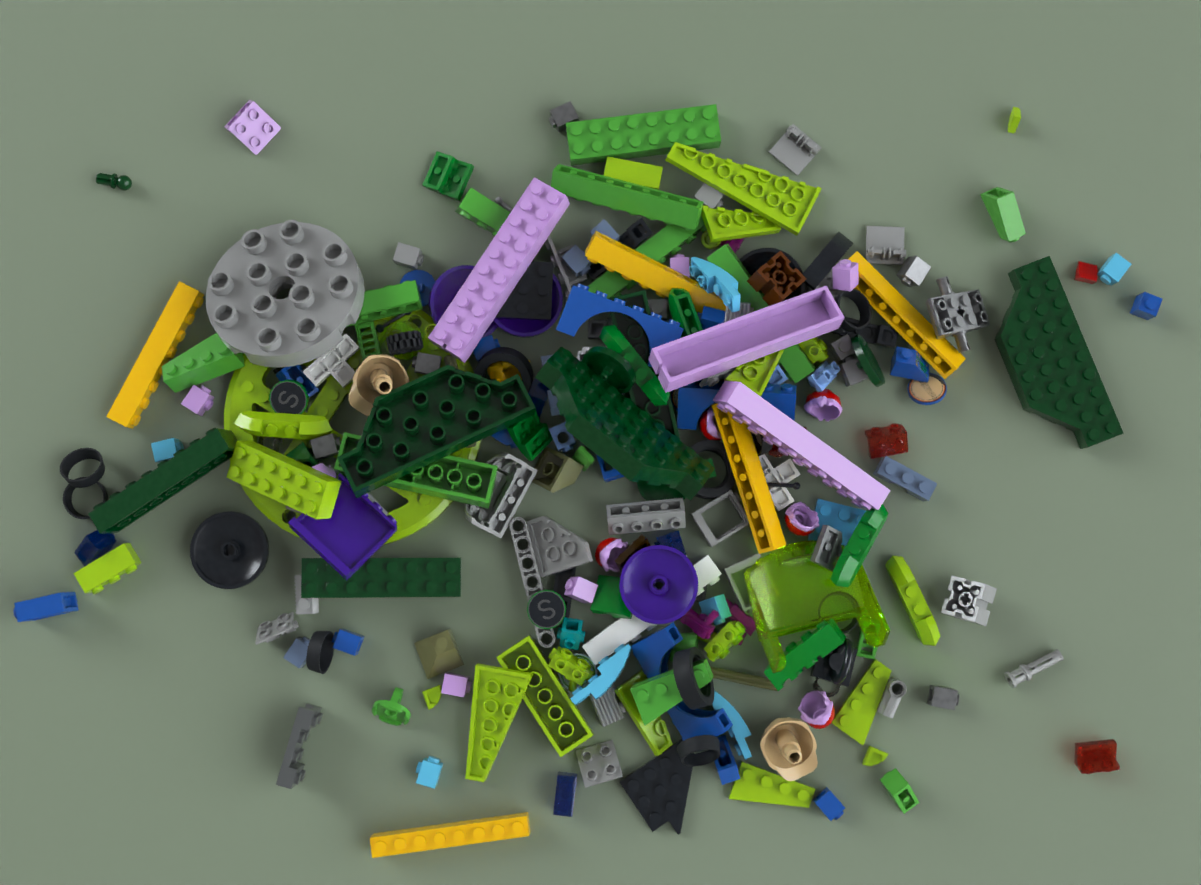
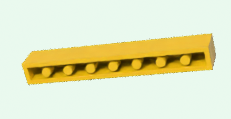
M595 231L585 250V256L590 262L600 263L608 271H616L624 279L634 280L642 288L654 290L660 297L669 298V292L672 288L687 290L690 293L697 315L698 312L702 313L704 306L726 311V306L715 292L707 293L703 287H700L697 281L598 231Z
M856 251L848 259L851 262L858 263L859 284L854 289L860 291L867 298L869 304L946 379L958 369L966 358L946 338L937 339L933 325Z
M180 281L178 282L109 410L107 418L131 429L138 425L143 409H146L150 403L149 398L152 392H155L159 386L158 381L161 375L163 376L162 366L175 356L177 345L185 338V330L188 325L192 324L197 308H200L204 302L203 293Z
M718 404L711 405L758 553L761 554L786 546L787 544L751 432L747 429L748 425L744 422L741 424L735 421L730 412L725 413L718 409Z
M528 812L373 833L370 837L372 858L526 837L530 835Z

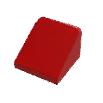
M1078 261L1074 280L1090 284L1096 283L1098 278L1097 265Z

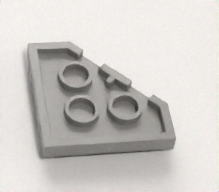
M541 516L527 521L540 577H547L593 561L588 542L547 516Z

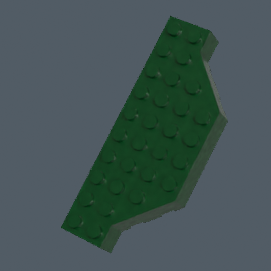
M1050 256L1012 270L1008 273L1015 292L994 340L1023 410L1073 431L1080 449L1088 448L1124 434Z
M562 346L545 362L535 376L536 379L551 390L553 396L557 397L558 402L556 405L560 415L566 419L565 427L567 431L631 482L644 480L646 484L660 486L661 483L667 484L669 488H675L691 501L713 472L714 467L709 461L701 458L691 447L681 442L676 435L667 431L661 423L652 419L646 411L637 407L631 399L623 396L616 387L601 380L599 374L594 373L584 362L579 361L569 350L564 349Z
M446 365L395 388L388 394L376 397L356 449L337 458L356 498L535 415L536 407L519 374L499 382Z

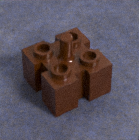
M781 250L747 280L756 292L762 291L765 295L763 300L769 306L782 302L806 280L797 268L793 270L788 265L791 261Z

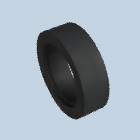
M497 347L489 350L481 357L474 374L486 378V368L490 364L505 361L518 369L527 392H529L533 382V369L529 360L521 352L509 347Z
M703 440L692 445L691 448L696 454L703 451L718 454L726 466L725 478L719 486L714 488L702 487L695 496L702 499H713L727 493L736 481L724 443L717 440Z
M696 647L678 651L673 657V671L677 688L685 704L692 710L709 706L714 701L713 679L701 689H699L696 682L693 662L705 658Z

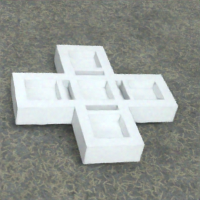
M346 333L343 335V340L336 347L317 358L303 373L316 387L332 375L345 388L353 381L355 373L346 361L360 348Z
M765 454L759 456L767 483H788L801 475L791 459L773 468ZM768 486L777 511L794 502L786 487Z

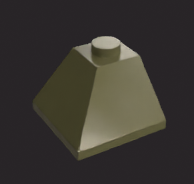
M545 447L534 467L538 471L532 482L554 493L574 484L584 466L551 448Z
M451 629L414 643L428 679L464 665Z

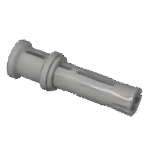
M1056 649L1027 665H1019V668L1010 673L1005 672V679L1014 689L1017 687V684L1025 680H1031L1032 675L1062 661L1063 656ZM1049 659V662L1037 667L1038 664Z

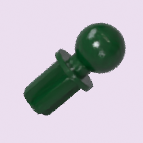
M103 173L96 175L97 184L111 186L112 189H115L117 186L121 190H128L132 186V180L126 175L119 177L115 173L112 175Z

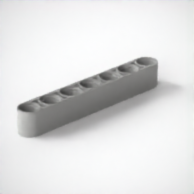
M515 517L510 521L509 528L529 602L534 594L543 591L544 588L527 522L521 517ZM517 520L522 521L524 524L521 531H515L513 528V524ZM521 539L528 541V548L525 550H521L518 547V542ZM525 558L533 560V566L530 569H526L523 566ZM531 576L536 577L538 580V584L534 588L527 584V580ZM534 625L539 644L544 648L551 647L556 640L554 628L543 629ZM545 633L552 636V642L549 644L542 642L541 637Z

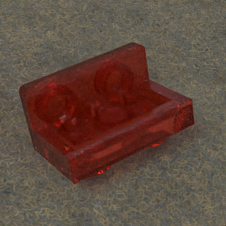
M895 423L887 427H873L870 430H865L870 459L908 452L907 431L902 424Z
M1109 739L1075 743V764L1082 774L1120 770V765L1116 760V741Z

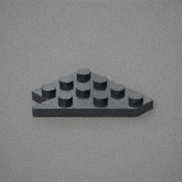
M533 259L495 318L551 320L553 262H537Z
M682 739L620 781V784L652 832L669 821L677 834L681 833L693 769L692 766L682 764L677 752V746L683 741Z

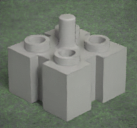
M951 576L948 591H951L950 599L945 598L941 613L986 626L990 611L986 609L988 603L993 604L997 589L980 582Z

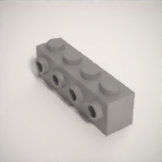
M683 498L606 505L609 535L686 528Z

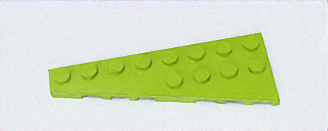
M677 142L674 143L665 161L796 236L802 229L822 189L818 186L815 188L805 185L806 183L802 181L789 180V177L786 176L780 177L770 174V171L754 166L741 165L732 162L728 158L725 160L715 157V154L699 152L696 148Z

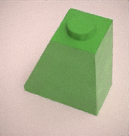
M996 187L980 194L1001 239L1015 242L1026 234L1013 191Z

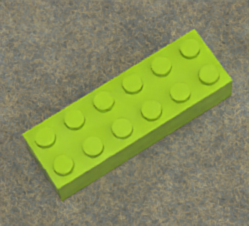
M236 441L226 476L241 485L314 519L331 518L342 482L254 441Z
M528 635L496 657L503 668L534 673L523 696V700L560 757L594 735V732L577 706L570 699V695L554 670L548 666V661L531 635Z

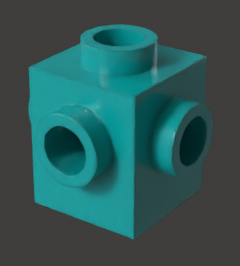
M564 617L563 625L558 627L557 639H560V647L579 650L580 642L584 643L585 631H582L583 620Z

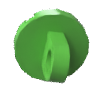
M395 687L390 701H375L372 707L373 715H379L381 721L391 725L399 726L402 723L406 725L410 720L411 713L400 704L404 689Z

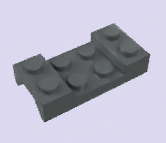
M306 703L305 707L298 708L276 785L292 789L300 781H303L306 770H303L305 764L298 762V760L302 759L304 753L302 745L304 741H307L310 729L316 727L322 720L323 713H320L322 707Z

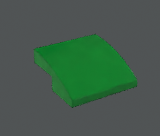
M437 151L422 185L434 192L460 201L474 166Z
M536 410L535 415L507 428L515 445L529 461H532L553 440L548 425L540 422Z
M598 576V587L590 609L592 613L611 614L613 618H632V613L625 606L621 597L620 577Z

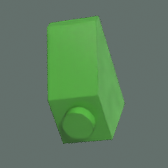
M896 768L887 772L880 779L903 814L920 803L908 782Z

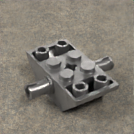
M948 276L939 278L936 282L941 296L929 298L926 301L936 338L941 339L952 336L955 338L959 353L971 350L966 333L990 325L980 291L977 289L955 293L952 292Z

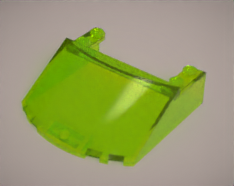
M817 540L791 543L773 550L763 558L757 559L756 563L744 572L758 640L762 643L772 673L780 672L786 666V658L778 637L816 628L815 626L824 619L828 621L832 618L837 623L857 618L868 645L879 647L886 644L890 628L863 565H861L849 587L836 586L830 579L833 572L810 561Z

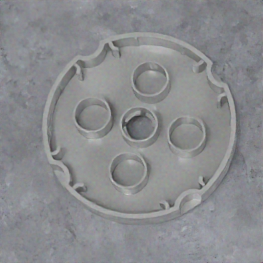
M288 220L284 223L270 225L259 230H249L242 236L241 240L227 250L216 264L208 279L206 309L213 328L223 343L234 354L245 353L251 363L259 366L291 367L319 358L343 340V330L348 325L356 323L362 310L365 292L364 280L352 251L335 233L318 225ZM291 288L289 297L276 299L281 291Z

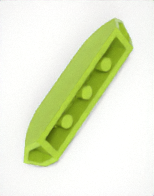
M245 411L239 414L234 423L248 434L263 437L315 439L329 435L332 431L327 418L315 415Z
M892 556L885 564V567L911 623L923 645L936 646L940 633L925 598L902 556Z

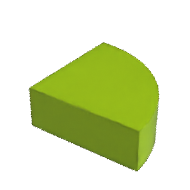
M1018 107L1012 108L1007 130L1009 133L1014 134L1020 122L1021 111Z
M441 684L422 691L428 710L435 707L440 701L442 695Z
M869 746L862 764L866 766L877 765L887 758L888 753Z

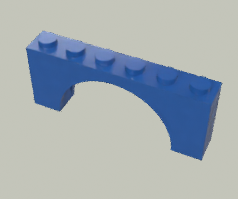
M580 283L577 286H572L556 330L574 337L580 326L596 314L603 312L623 313L636 320L644 329L649 341L650 353L652 348L680 339L684 328L680 327L681 323L670 319L668 323L661 320L662 316L651 312V315L643 313L644 309L633 305L630 308L625 306L626 301L618 298L612 301L606 298L608 294L596 290V293L589 292V287Z
M702 380L678 388V429L696 430L699 417L708 406L715 403L713 399L724 381H719V383L711 387L709 385L700 387L699 383ZM768 382L761 397L792 420L795 419L797 386L789 383L778 385Z
M674 622L631 646L633 655L639 661L644 674L648 678L668 671L670 653L674 646L683 638ZM681 701L667 711L683 741L700 735L717 737L733 726L723 708L712 711L692 710L684 701Z

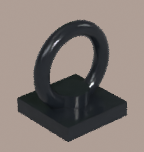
M846 638L844 643L823 658L818 657L819 660L812 666L810 676L849 687L858 649L854 648L852 641Z

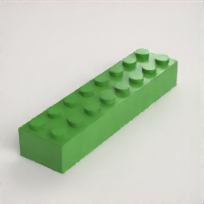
M716 104L566 123L571 166L606 162L607 156L618 159H632L664 155L670 152L675 142L696 148V150L719 148L721 144Z
M344 432L337 457L356 449L361 436ZM448 455L384 486L489 509L498 466ZM337 458L334 467L336 475L341 473L345 477Z

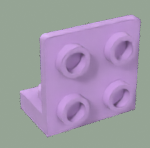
M249 100L224 126L255 155L281 129L252 100Z

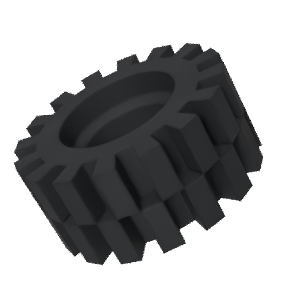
M420 331L396 333L386 338L390 355L411 353L424 347Z

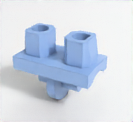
M827 361L822 362L807 377L810 386L816 388L817 392H822L837 376L840 368L835 361L829 364Z

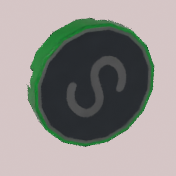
M291 379L280 381L274 385L269 396L270 405L274 412L302 414L309 402L306 388L298 381Z
M539 591L528 602V617L539 628H554L565 617V601L560 594L554 591Z

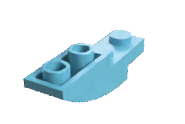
M691 257L689 272L698 281L700 287H703L707 293L715 292L721 298L724 305L732 312L740 311L741 294L738 292V281L719 266L704 259Z
M622 644L614 650L616 654L610 658L606 656L599 662L600 666L597 669L601 675H594L588 680L589 684L585 688L580 686L572 692L573 697L570 699L576 706L591 694L596 700L599 699L614 684L628 661L632 649L629 644L626 646Z
M714 690L712 706L714 710L723 708L733 724L728 729V733L731 738L735 737L737 744L734 746L738 755H743L744 759L752 757L744 739L751 735L746 723L736 709Z

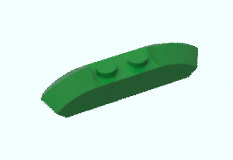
M672 288L669 292V307L672 319L681 323L680 327L684 328L680 338L702 331L703 329L690 293L685 289Z
M615 325L604 326L599 338L609 349L616 351L630 363L636 375L635 382L655 406L667 405L670 393H665L657 376Z
M883 504L879 510L872 508L866 510L860 519L830 578L836 586L849 587L852 584L887 520L889 513Z

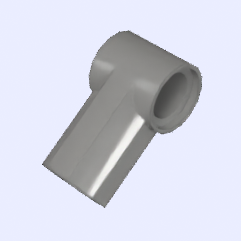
M898 678L888 679L886 689L877 708V712L890 718L894 717L900 700L907 691L906 685ZM895 683H899L900 689L897 692H892V686Z

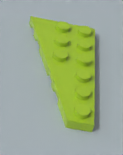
M479 663L475 665L465 779L479 782L486 781L534 673Z

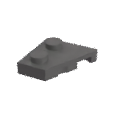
M823 525L810 561L833 572L843 552L841 547L842 532L829 525Z

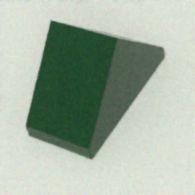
M304 442L285 455L310 467L320 464L315 459L314 453Z

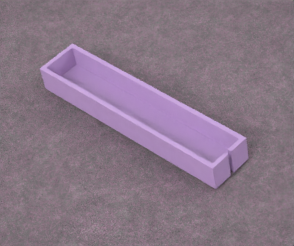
M533 178L428 336V339L434 345L447 353L449 352L464 363L467 361L570 203L565 194L537 178Z
M824 286L652 348L648 360L655 373L659 374L658 379L665 393L839 329L845 317L828 287Z
M725 381L713 399L718 404V409L725 413L730 412L735 421L741 424L744 422L748 425L747 429L756 435L758 433L761 434L763 441L779 447L778 451L783 455L788 456L789 454L793 457L792 461L801 467L803 465L807 467L808 473L815 477H821L825 485L838 489L836 492L845 498L849 497L852 499L851 503L856 507H863L867 510L871 508L879 510L891 491L741 382Z

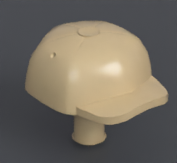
M387 354L367 356L353 375V384L348 395L350 405L362 414L369 416L376 397L388 394L391 390L409 383V377L400 360Z
M787 717L773 720L765 729L760 739L761 751L768 765L772 769L777 770L787 781H795L813 772L818 764L816 755L817 743L809 726L803 720Z

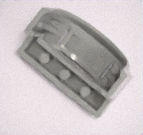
M503 451L500 454L494 455L486 462V464L498 466L499 470L507 474L506 476L498 471L489 509L486 511L478 506L465 504V520L499 538H502L538 471L527 465L526 462ZM507 481V483H506L505 487L503 488V490H502V492H501V494H500L498 500L496 501L495 505L493 506V504H494V502H495V499H496L498 493L500 492V490H501V488L503 487L504 483Z

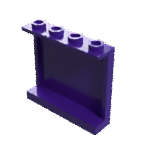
M339 473L338 479L342 482L331 518L314 519L302 513L297 519L293 517L288 523L289 527L347 581L397 531V521L391 515L386 516L382 512V507L374 501L372 503L368 499L367 493L356 498L346 476L344 477Z

